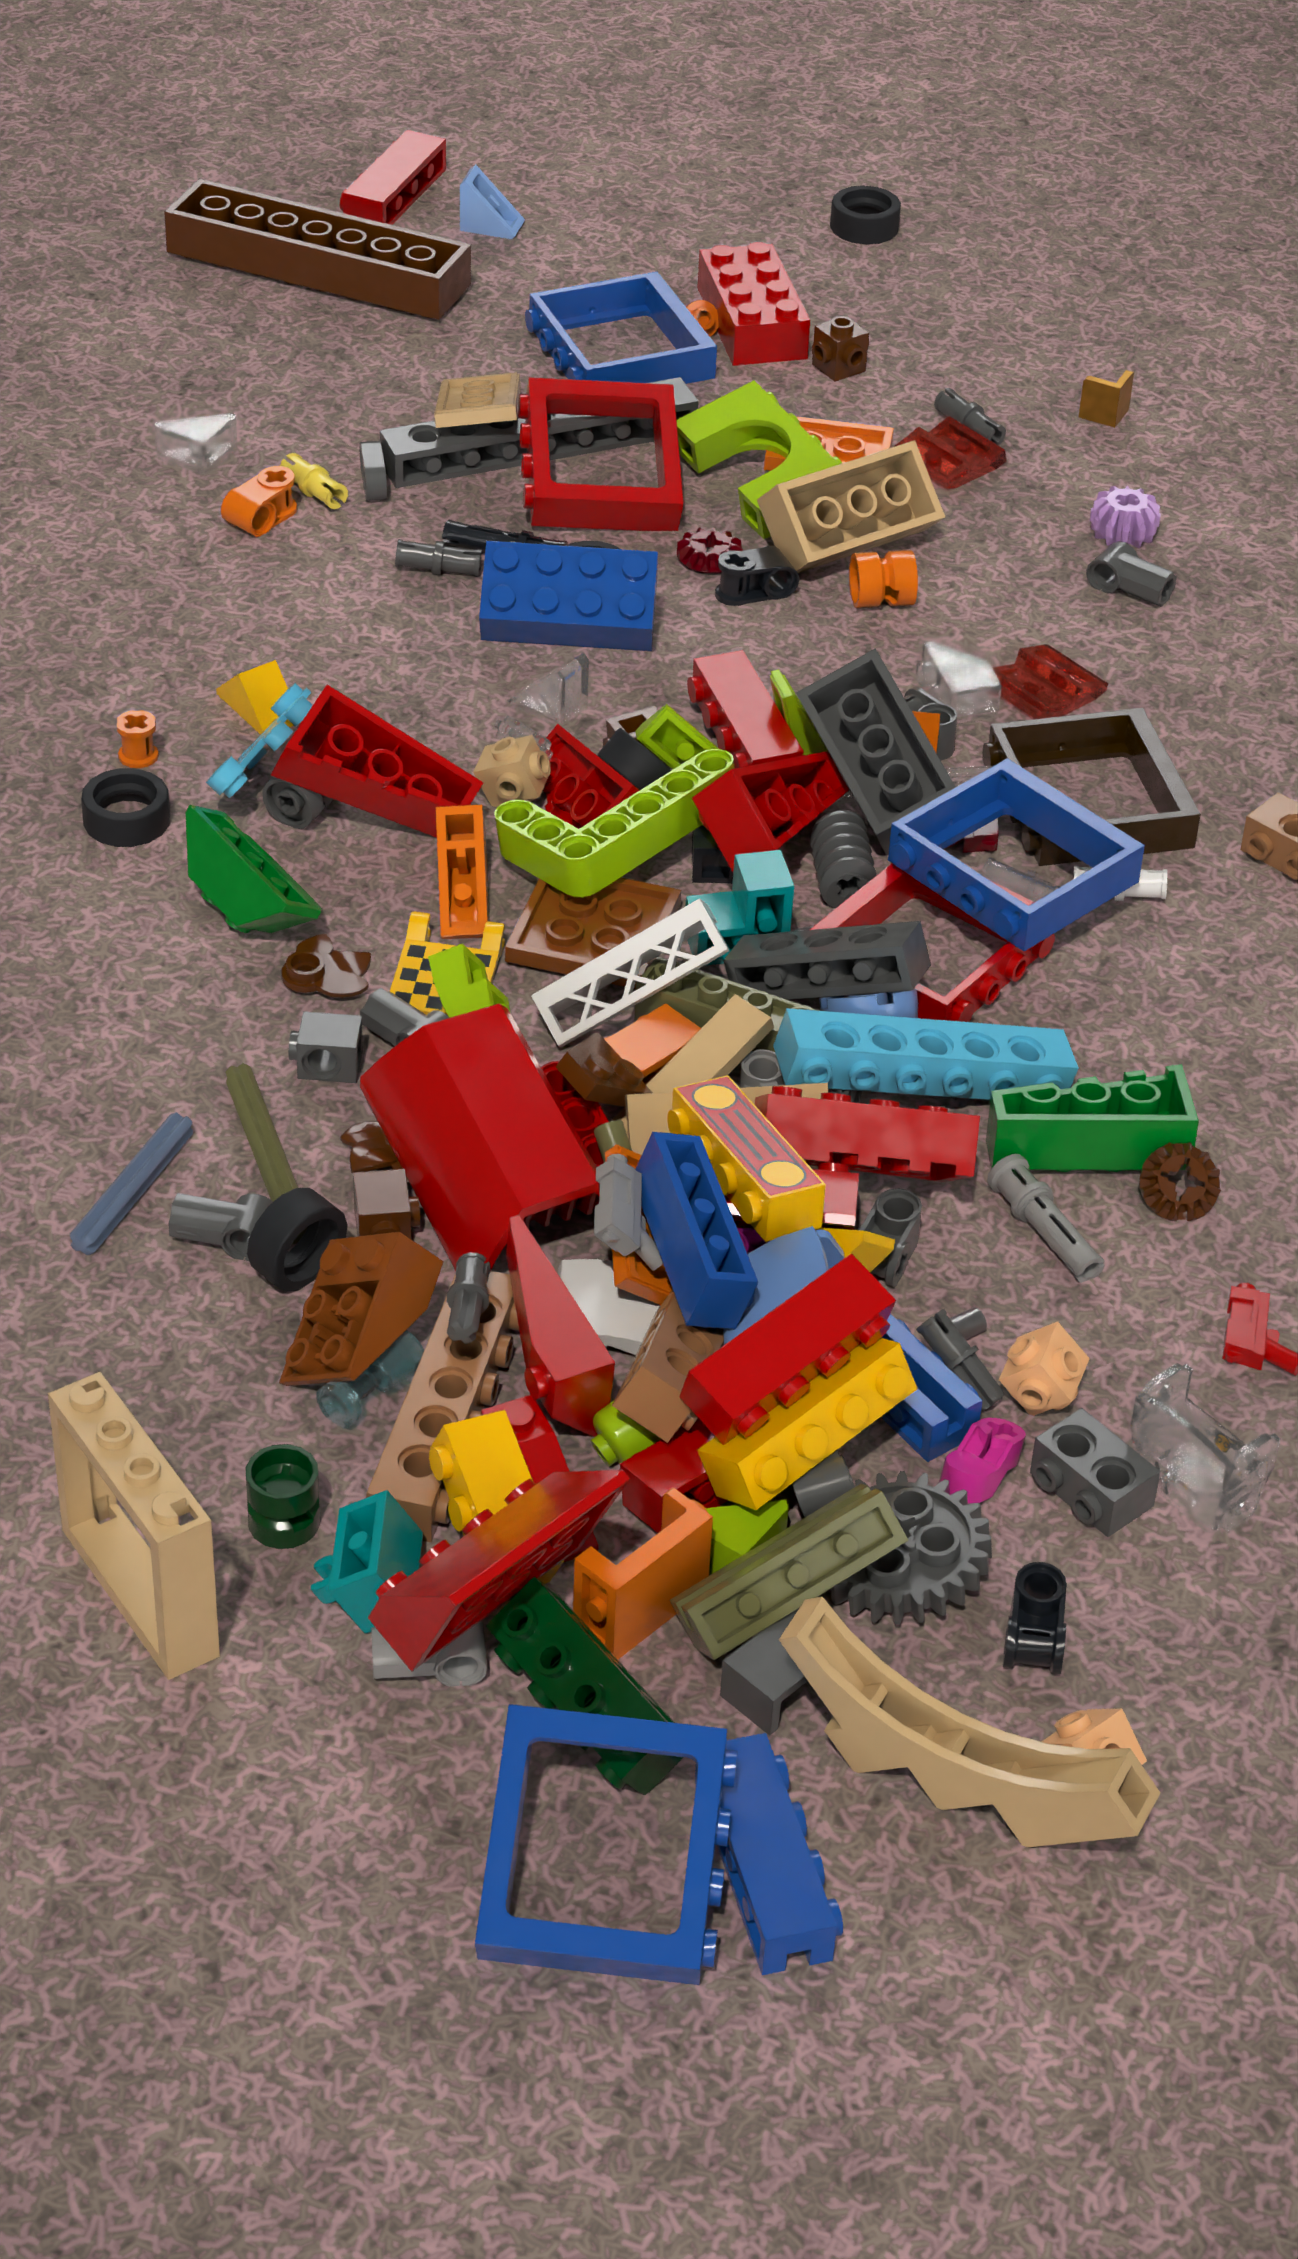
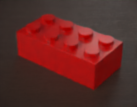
M753 242L747 246L730 247L727 245H716L710 249H699L697 288L702 299L710 302L717 309L719 323L717 332L732 365L808 359L810 318L773 243Z

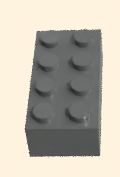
M875 648L796 692L873 833L885 854L888 855L891 824L954 789L956 786Z

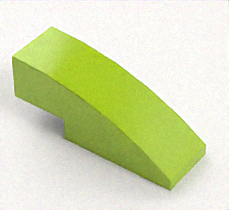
M459 944L428 956L436 990L449 1018L499 1003L510 1011L508 997L487 979L485 964L465 945Z

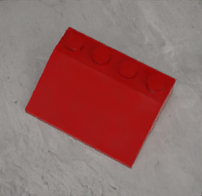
M623 1470L553 1472L538 1484H535L531 1479L524 1481L505 1498L504 1501L507 1503V1506L493 1515L489 1509L482 1511L462 1529L465 1536L453 1545H450L446 1539L442 1540L426 1552L419 1560V1563L422 1565L421 1568L408 1577L403 1571H399L386 1580L375 1592L379 1600L368 1616V1619L411 1672L513 1598L533 1576L539 1579L581 1548L630 1480L629 1476Z

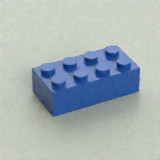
M486 541L479 613L481 640L652 651L658 578V552Z

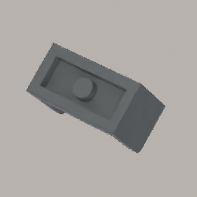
M799 1608L759 1632L722 1662L720 1696L769 1736L779 1727L781 1702L808 1681L779 1641V1638Z

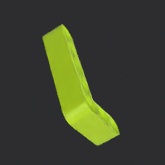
M710 749L700 752L579 829L529 801L516 799L504 802L494 812L501 856L567 895L573 897L591 896L703 825L699 818V810L692 797L730 769H734L733 756L728 751L722 749Z

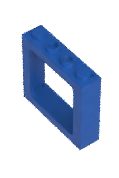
M658 271L530 293L529 310L525 312L527 329L530 333H535L542 350L549 352L556 369L563 371L568 379L650 383L681 377L685 384L715 379L717 345ZM639 316H649L676 349L591 365L565 330Z
M1007 758L891 824L888 861L1022 951H1026L1137 884L1140 878L1145 845ZM1010 815L1092 868L1028 906L943 849L1000 816Z
M509 1704L475 1938L477 1959L700 1985L702 1966L714 1968L718 1930L706 1929L708 1907H721L724 1869L713 1868L715 1845L727 1847L731 1809L720 1808L722 1786L734 1787L738 1751L726 1749L727 1729ZM544 1741L685 1757L696 1762L698 1773L680 1925L676 1932L665 1935L519 1918L509 1914L533 1743Z

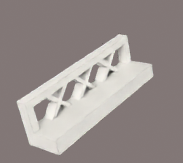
M699 898L531 995L559 1047L567 1045L729 952V948L715 925L717 920L710 907ZM704 929L714 946L697 956L680 952L683 941ZM662 953L670 955L664 975L655 980L637 976L639 968L643 964ZM677 958L688 960L675 968ZM619 978L627 979L622 999L613 1004L595 1000L598 990ZM635 982L646 984L633 992ZM577 1002L585 1003L580 1023L563 1031L555 1015ZM593 1006L604 1008L591 1016Z

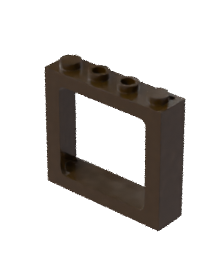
M1143 708L991 724L989 743H984L982 751L986 769L1007 758L1022 768L1116 757L1129 759L1158 813L1104 820L1145 845L1143 854L1195 848L1201 814ZM1010 816L1012 823H1018L1022 830V842L1025 850L1032 851L1039 866L1081 862V860L1015 817Z

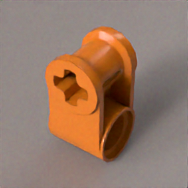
M284 466L267 467L239 487L233 488L223 499L221 505L222 518L255 537H260L269 532L271 528L292 517L297 512V503L292 498L291 488L295 482L294 472Z

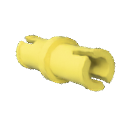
M297 453L286 455L295 465L290 464L285 459L281 461L280 466L287 467L294 472V483L298 485L300 491L306 496H315L331 509L341 507L340 503L332 499L333 497L338 498L343 503L346 502L348 497L347 488L330 478L328 471L320 465H311Z

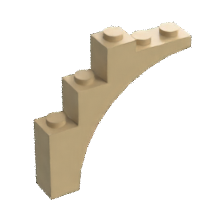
M823 1597L805 1599L779 1638L783 1647L833 1715L824 1731L854 1772L864 1773L908 1767L936 1808L941 1810L993 1804L1021 1845L1025 1847L1138 1836L1161 1793L1131 1748L1084 1749L1047 1744L1002 1731L962 1714L927 1694L874 1654L849 1630Z

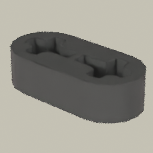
M381 441L360 442V469L366 501L386 500L387 480Z

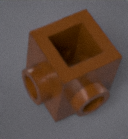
M846 315L837 316L830 321L815 325L812 365L834 382L866 372L869 332Z

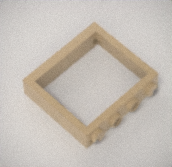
M101 1372L48 1393L62 1531L168 1680L220 1657L211 1519ZM116 1498L124 1507L129 1516L132 1518L137 1527L140 1529L145 1538L148 1540V1542L150 1543V1548L143 1540L141 1535L138 1533V1531L135 1529L130 1520L127 1518L122 1509L119 1507ZM190 1512L194 1520L180 1526L178 1517ZM108 1517L111 1519L102 1524L98 1523L99 1521L104 1520Z

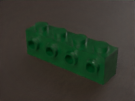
M535 1576L486 1625L488 1630L500 1642L494 1649L495 1653L517 1674L523 1669L533 1679L527 1689L545 1708L555 1709L557 1707L559 1710L675 1723L564 1599ZM580 1746L584 1750L589 1748L588 1746ZM593 1747L601 1756V1759L595 1766L609 1782L619 1790L628 1784L643 1795L648 1794L684 1758Z

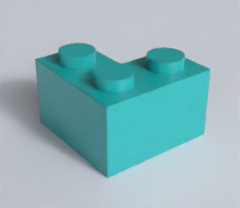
M781 850L736 854L734 857L732 891L686 896L685 906L699 898L704 901L716 918L717 922L715 925L731 951L743 935L791 932L795 886ZM705 929L687 939L691 953L695 956L714 946ZM729 952L718 957L717 959L706 964L705 966L724 964L723 960L729 954Z

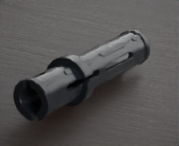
M453 520L446 521L442 533L445 546L473 550L481 549L482 553H485L486 541L568 545L567 541L534 536L531 531L523 530L521 533H513L500 529L464 524Z

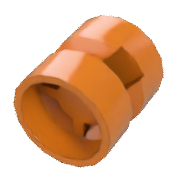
M888 551L884 558H881L877 552L853 553L849 564V586L854 607H879L883 600H886L890 606L914 605L917 599L918 574L913 551Z

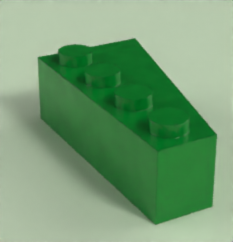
M1178 1064L1166 1066L1164 1075L1146 1077L1144 1070L1124 1072L1122 1081L1101 1083L1096 1076L1079 1078L1071 1088L1060 1089L1051 1082L991 1091L986 1144L991 1167L1006 1156L1020 1154L1028 1161L1029 1169L1056 1170L1060 1172L1072 1170H1105L1109 1172L1141 1170L1150 1154L1169 1142L1172 1144L1191 1142L1195 1147L1199 1119L1183 1065ZM1184 1164L1179 1170H1185L1186 1164Z

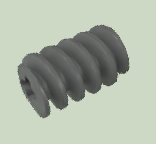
M847 810L834 811L824 815L815 823L810 832V845L815 860L814 865L817 871L819 890L823 900L834 908H837L877 875L871 855L872 850L869 845V837L866 832V824L857 813Z

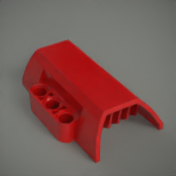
M500 1003L422 1026L382 1056L360 1077V1088L402 1169H405V1175L416 1196H418L419 1202L455 1271L459 1257L470 1252L485 1256L486 1261L484 1264L490 1262L491 1271L496 1259L507 1244L510 1217L520 1215L528 1228L532 1220L546 1227L549 1226L551 1215L553 1214L567 1221L571 1219L574 1208L588 1215L592 1214L593 1207L595 1209V1206L599 1204L600 1183L596 1181V1168L604 1162L593 1130L609 1121L598 1102L584 1100L558 1071L556 1066L560 1061H552L542 1067L539 1065L509 1009Z

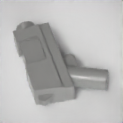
M612 1154L607 1157L606 1162L596 1168V1181L600 1183L599 1204L595 1206L594 1235L623 1256H627L635 1251L652 1271L656 1270L663 1262L655 1241L645 1231L646 1219L641 1215L642 1173L628 1165V1160L624 1155Z

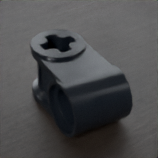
M765 546L743 551H727L719 555L718 567L721 570L720 584L715 589V597L720 603L729 606H741L748 603L783 599L790 596L798 587L799 574L779 548L775 546Z
M1032 1562L1024 1565L1017 1573L1010 1616H1008L1003 1667L1012 1668L1014 1663L1049 1667L1051 1673L1061 1674L1066 1639L1064 1614L1067 1583L1066 1577L1061 1570L1052 1564Z

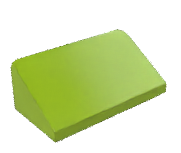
M668 704L659 709L636 730L637 739L672 769H675L700 752L719 749Z

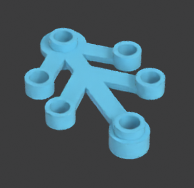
M294 683L270 708L278 717L243 752L238 761L230 756L206 783L218 795L224 793L228 798L232 797L248 780L247 775L243 772L245 767L250 770L267 753L268 750L264 748V745L267 744L275 751L293 733L284 722L288 719L296 727L305 718L313 706L306 699L311 694V691L307 687L302 690Z

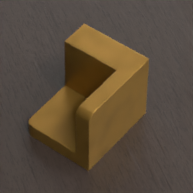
M1126 370L1116 383L1087 376L1082 386L1079 418L1115 428L1129 410L1134 372Z

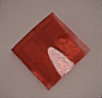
M950 416L929 432L921 427L916 428L895 445L898 446L915 440L930 479L946 489L958 488L996 470L1007 462L1005 449Z
M1044 644L1020 648L1015 664L986 668L981 684L1032 718L1042 719L1065 716L1096 700L1106 692L1109 683L1050 645Z

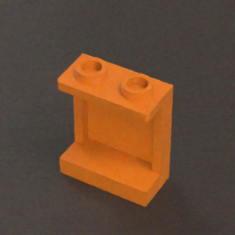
M671 1488L663 1495L661 1531L617 1565L592 1546L575 1558L573 1611L617 1659H620L676 1615L669 1601L670 1599L709 1576L713 1516L707 1512L701 1503L696 1500H690L675 1488Z

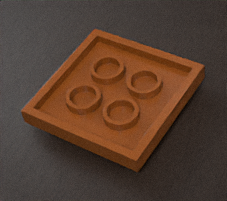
M620 877L591 896L573 897L538 879L505 946V962L567 975L677 912L681 905V890ZM654 959L640 966L637 976L641 977ZM619 978L610 984L625 987L627 979Z

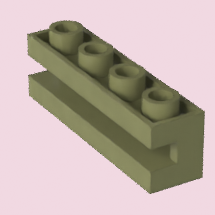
M657 956L641 977L655 980L664 975L668 960ZM676 962L675 968L678 967V966L681 965V964H679L678 962ZM696 970L636 1004L634 1022L639 1017L647 1015L666 1003L702 1028L736 994L770 1016L774 1024V1028L752 1051L770 1050L775 1052L773 1045L786 1008L816 1009L724 979L720 976ZM637 982L636 990L643 987L646 984Z
M861 1483L669 1601L695 1648L715 1660L800 1608L805 1599L818 1597L909 1540L884 1493L878 1489L871 1491L867 1485Z

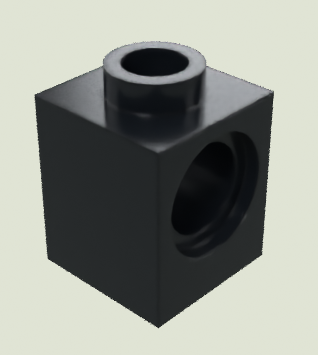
M704 825L693 830L691 847L692 883L733 884V872L711 832Z

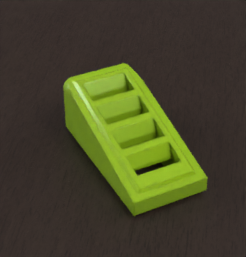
M779 669L771 671L769 676L775 704L802 747L804 755L827 751L785 675Z

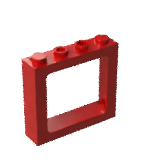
M529 377L526 394H519L518 418L525 419V423H521L520 448L527 449V453L522 454L521 477L529 479V484L525 483L523 488L524 509H530L531 526L632 531H678L683 509V492L674 386L671 384ZM547 413L653 418L658 488L554 482L550 476Z
M893 863L809 929L881 924L906 902L917 898L1006 942L1003 947L947 995L942 996L919 983L914 988L917 989L918 1018L969 1022L973 1013L982 1005L992 1004L1005 985L1011 980L1014 982L1018 981L1025 973L1027 966L1035 959L1046 957L1055 941V935L1052 934L1028 950L1022 951ZM993 882L994 884L1001 887L1002 889H1004L1005 891H1007L1008 893H1010L1026 905L1029 906L1034 903L1033 901Z

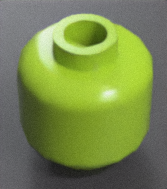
M614 1401L594 1415L593 1426L598 1435L590 1440L593 1448L608 1467L616 1462L622 1463L634 1454L661 1440L654 1433L613 1407Z

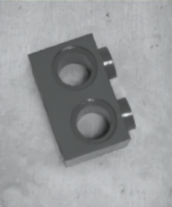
M1080 1408L1035 1437L1030 1474L1034 1476V1479L1043 1490L1055 1493L1073 1509L1076 1516L1083 1523L1092 1524L1106 1537L1111 1536L1154 1507L1161 1472L1083 1408Z

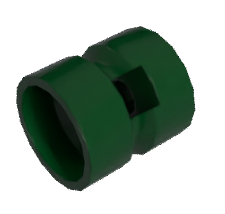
M290 1444L271 1445L260 1449L250 1458L245 1467L249 1531L254 1539L268 1547L289 1549L303 1545L316 1535L320 1526L318 1463L311 1453L302 1447Z

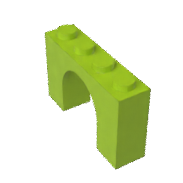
M755 380L676 420L679 454L698 474L738 453L750 450H768L786 458L775 469L738 488L742 519L763 539L771 537L758 505V498L777 484L842 464L838 457H832L823 448L817 436L814 434L810 435L801 427L799 420L793 413L788 414L779 405L772 392H766Z

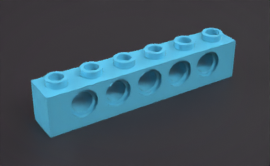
M786 1008L773 1045L785 1085L828 1083V1089L990 1100L991 1091L1051 1082L1060 1089L1071 1088L1079 1069L1064 1029Z

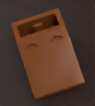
M401 1232L330 1240L320 1258V1269L311 1294L304 1303L303 1316L294 1342L287 1351L286 1364L279 1383L293 1386L355 1381L428 1309L444 1261Z

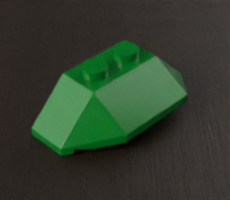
M194 805L188 806L185 812L188 877L202 890V898L210 904L217 906L226 915L225 922L229 926L244 933H249L251 929L274 933L318 919L322 911L321 906L249 835L243 833L225 812Z

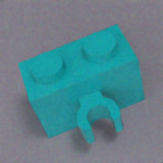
M388 1490L339 1508L333 1555L325 1556L314 1563V1569L324 1580L312 1584L310 1590L324 1604L336 1601L365 1634L371 1632V1627L375 1626L368 1619V1616L379 1600V1597L375 1594L376 1590L399 1571H403L408 1577L419 1569L423 1531Z

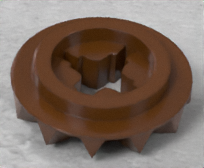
M1169 1142L1158 1148L1146 1159L1140 1172L1139 1184L1145 1203L1155 1214L1170 1221H1193L1201 1218L1212 1209L1221 1192L1220 1169L1215 1167L1210 1159L1209 1152L1201 1151L1194 1147L1191 1142L1184 1144H1172ZM1186 1164L1187 1179L1193 1181L1196 1187H1187L1177 1201L1176 1184L1168 1181L1166 1176H1175L1179 1169Z

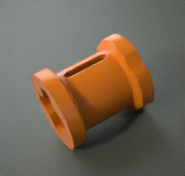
M130 710L118 716L116 726L122 741V747L118 751L119 761L130 768H144L153 765L159 757L158 749L153 744V733L156 730L155 716L144 710Z

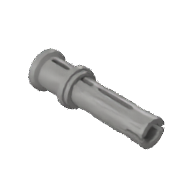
M1011 1154L998 1161L990 1170L987 1183L994 1192L1002 1193L1009 1201L1011 1212L1015 1218L1031 1223L1048 1243L1049 1247L1054 1250L1075 1275L1078 1282L1082 1283L1097 1277L1105 1266L1103 1263L1105 1262L1104 1259L1094 1251L1075 1226L1069 1222L1053 1203V1192L1049 1185L1043 1181L1038 1182L1029 1171L1028 1161L1020 1154Z

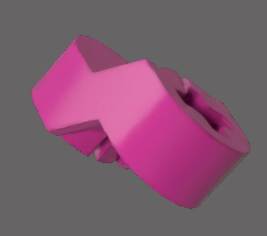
M984 1418L973 1423L957 1450L946 1456L939 1482L945 1479L949 1480L950 1495L963 1489L966 1490L968 1503H980L991 1498L1007 1471L1016 1467L1019 1463L1026 1437L1025 1431L1017 1424L1000 1418Z

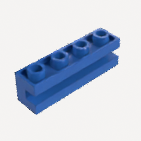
M890 1313L887 1321L891 1326L882 1338L900 1343L917 1390L882 1415L881 1418L923 1459L929 1462L960 1445L970 1426L980 1420L983 1400L970 1384L964 1383L944 1364L942 1358L936 1352L930 1351L910 1332L903 1321L896 1319Z
M766 1733L727 1740L726 1749L737 1750L738 1755L734 1787L722 1786L720 1808L731 1809L727 1847H717L760 1972L763 1976L786 1971L787 1954L801 1951L805 1952L809 1966L833 1961L836 1936L843 1934L842 1915L836 1899L827 1900L824 1892L825 1873L821 1856L817 1849L809 1850L806 1843L807 1824L802 1805L799 1801L791 1802L787 1791L789 1789V1774L785 1759L781 1754L774 1756ZM696 1764V1769H695V1784H696V1782H697V1773H698V1766H697V1764Z

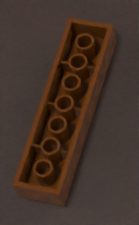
M199 178L164 211L166 250L168 253L427 318L440 320L471 285V244Z

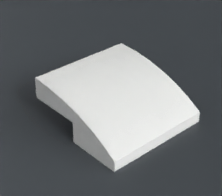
M562 1260L558 1266L557 1274L604 1346L607 1347L608 1345L636 1355L650 1323L661 1305L615 1287L613 1261Z

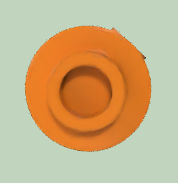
M696 300L686 306L709 337H711L719 326L718 313L715 306L705 300Z

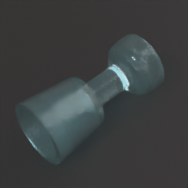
M406 1330L355 1381H350L348 1384L345 1382L326 1383L316 1393L317 1403L322 1413L341 1428L348 1429L361 1417L363 1410L361 1400L375 1388L382 1392H388L414 1376L424 1352L421 1343L412 1333Z

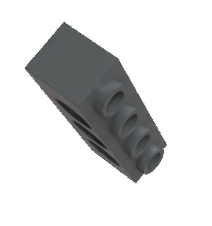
M921 921L743 935L723 960L728 980L787 1000L914 990L931 966Z

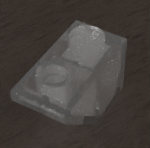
M932 641L924 642L922 660L918 661L916 665L919 685L921 687L926 686L931 696L956 710L957 725L997 720L1002 685L988 661Z

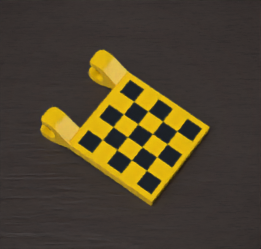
M413 911L410 915L406 940L390 992L426 1015L433 1010H439L448 1015L436 990L428 956L456 945L428 942L431 936V930L428 927L430 913ZM488 921L484 927L481 949L467 948L485 964L487 979L492 983L499 958L505 946L503 938L505 924Z

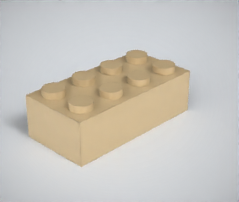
M915 440L777 484L757 499L775 547L779 548L797 573L851 556L853 553H860L923 532L945 518Z

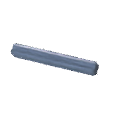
M177 1112L170 1114L70 1233L71 1247L75 1251L91 1255L99 1248L193 1134L191 1128L192 1120L188 1116L182 1117Z

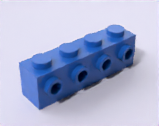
M652 1132L635 1169L642 1173L641 1206L687 1326L736 1329L745 1309L753 1302L755 1289L759 1282L700 1136Z

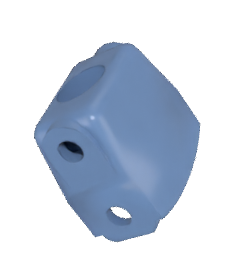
M811 1226L777 1237L748 1253L759 1283L755 1289L753 1302L745 1309L736 1329L723 1328L724 1345L844 1259V1251L828 1231L815 1230Z

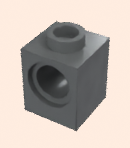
M303 1011L299 1031H291L289 1038L288 1055L289 1060L297 1061V1078L357 1083L363 1053L362 1016Z

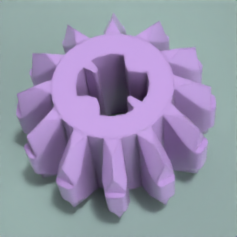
M1128 485L1125 489L1111 486L1109 491L1099 492L1097 499L1094 501L1090 513L1091 529L1095 531L1096 539H1106L1107 546L1120 541L1140 548L1142 542L1151 543L1153 536L1156 534L1157 527L1160 524V506L1156 503L1155 496L1144 494V490L1141 488L1133 490Z

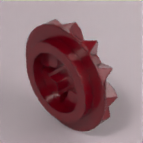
M715 527L712 530L698 528L696 533L686 532L683 539L677 541V557L679 561L690 569L706 573L721 572L718 567V558L722 553L727 551H743L741 539L732 537L730 531L718 532ZM707 547H713L710 552H706Z

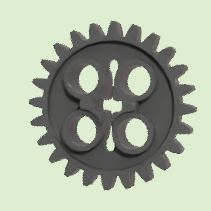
M900 1471L896 1482L888 1483L886 1477L882 1473H878L876 1485L869 1487L871 1491L878 1489L884 1493L909 1541L832 1587V1603L836 1605L849 1599L851 1615H856L865 1607L870 1608L872 1622H877L884 1612H892L895 1624L901 1623L904 1612H912L918 1622H924V1609L932 1608L935 1612L944 1616L946 1615V1600L949 1599L959 1605L965 1604V1589L978 1591L980 1589L979 1576L988 1575L989 1573L988 1558H992L989 1520L981 1518V1505L979 1503L968 1504L966 1490L963 1489L950 1495L949 1480L945 1479L935 1487L929 1486L928 1474L923 1473L916 1483L908 1482L905 1471ZM860 1479L855 1480L856 1486L861 1483L867 1485Z

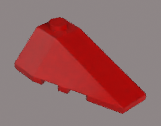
M559 724L553 728L539 745L540 750L544 751L548 756L551 769L542 790L546 794L548 802L545 805V809L547 812L578 829L640 791Z

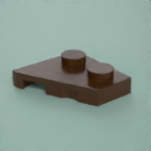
M593 1033L568 1050L556 1066L558 1071L584 1100L626 1107L625 1095L653 1093L642 1081L644 1075L641 1070L633 1063L622 1059L599 1033Z

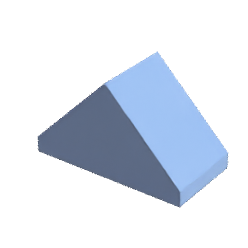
M475 164L470 168L460 184V231L513 239L525 219Z

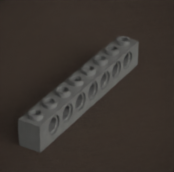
M681 377L650 382L651 384H671L674 386L676 420L698 409L697 398ZM547 413L550 460L655 442L653 418ZM517 416V420L442 428H436L434 420L380 430L386 474L395 488L521 466L522 454L527 453L526 448H520L521 423H525V419H519Z

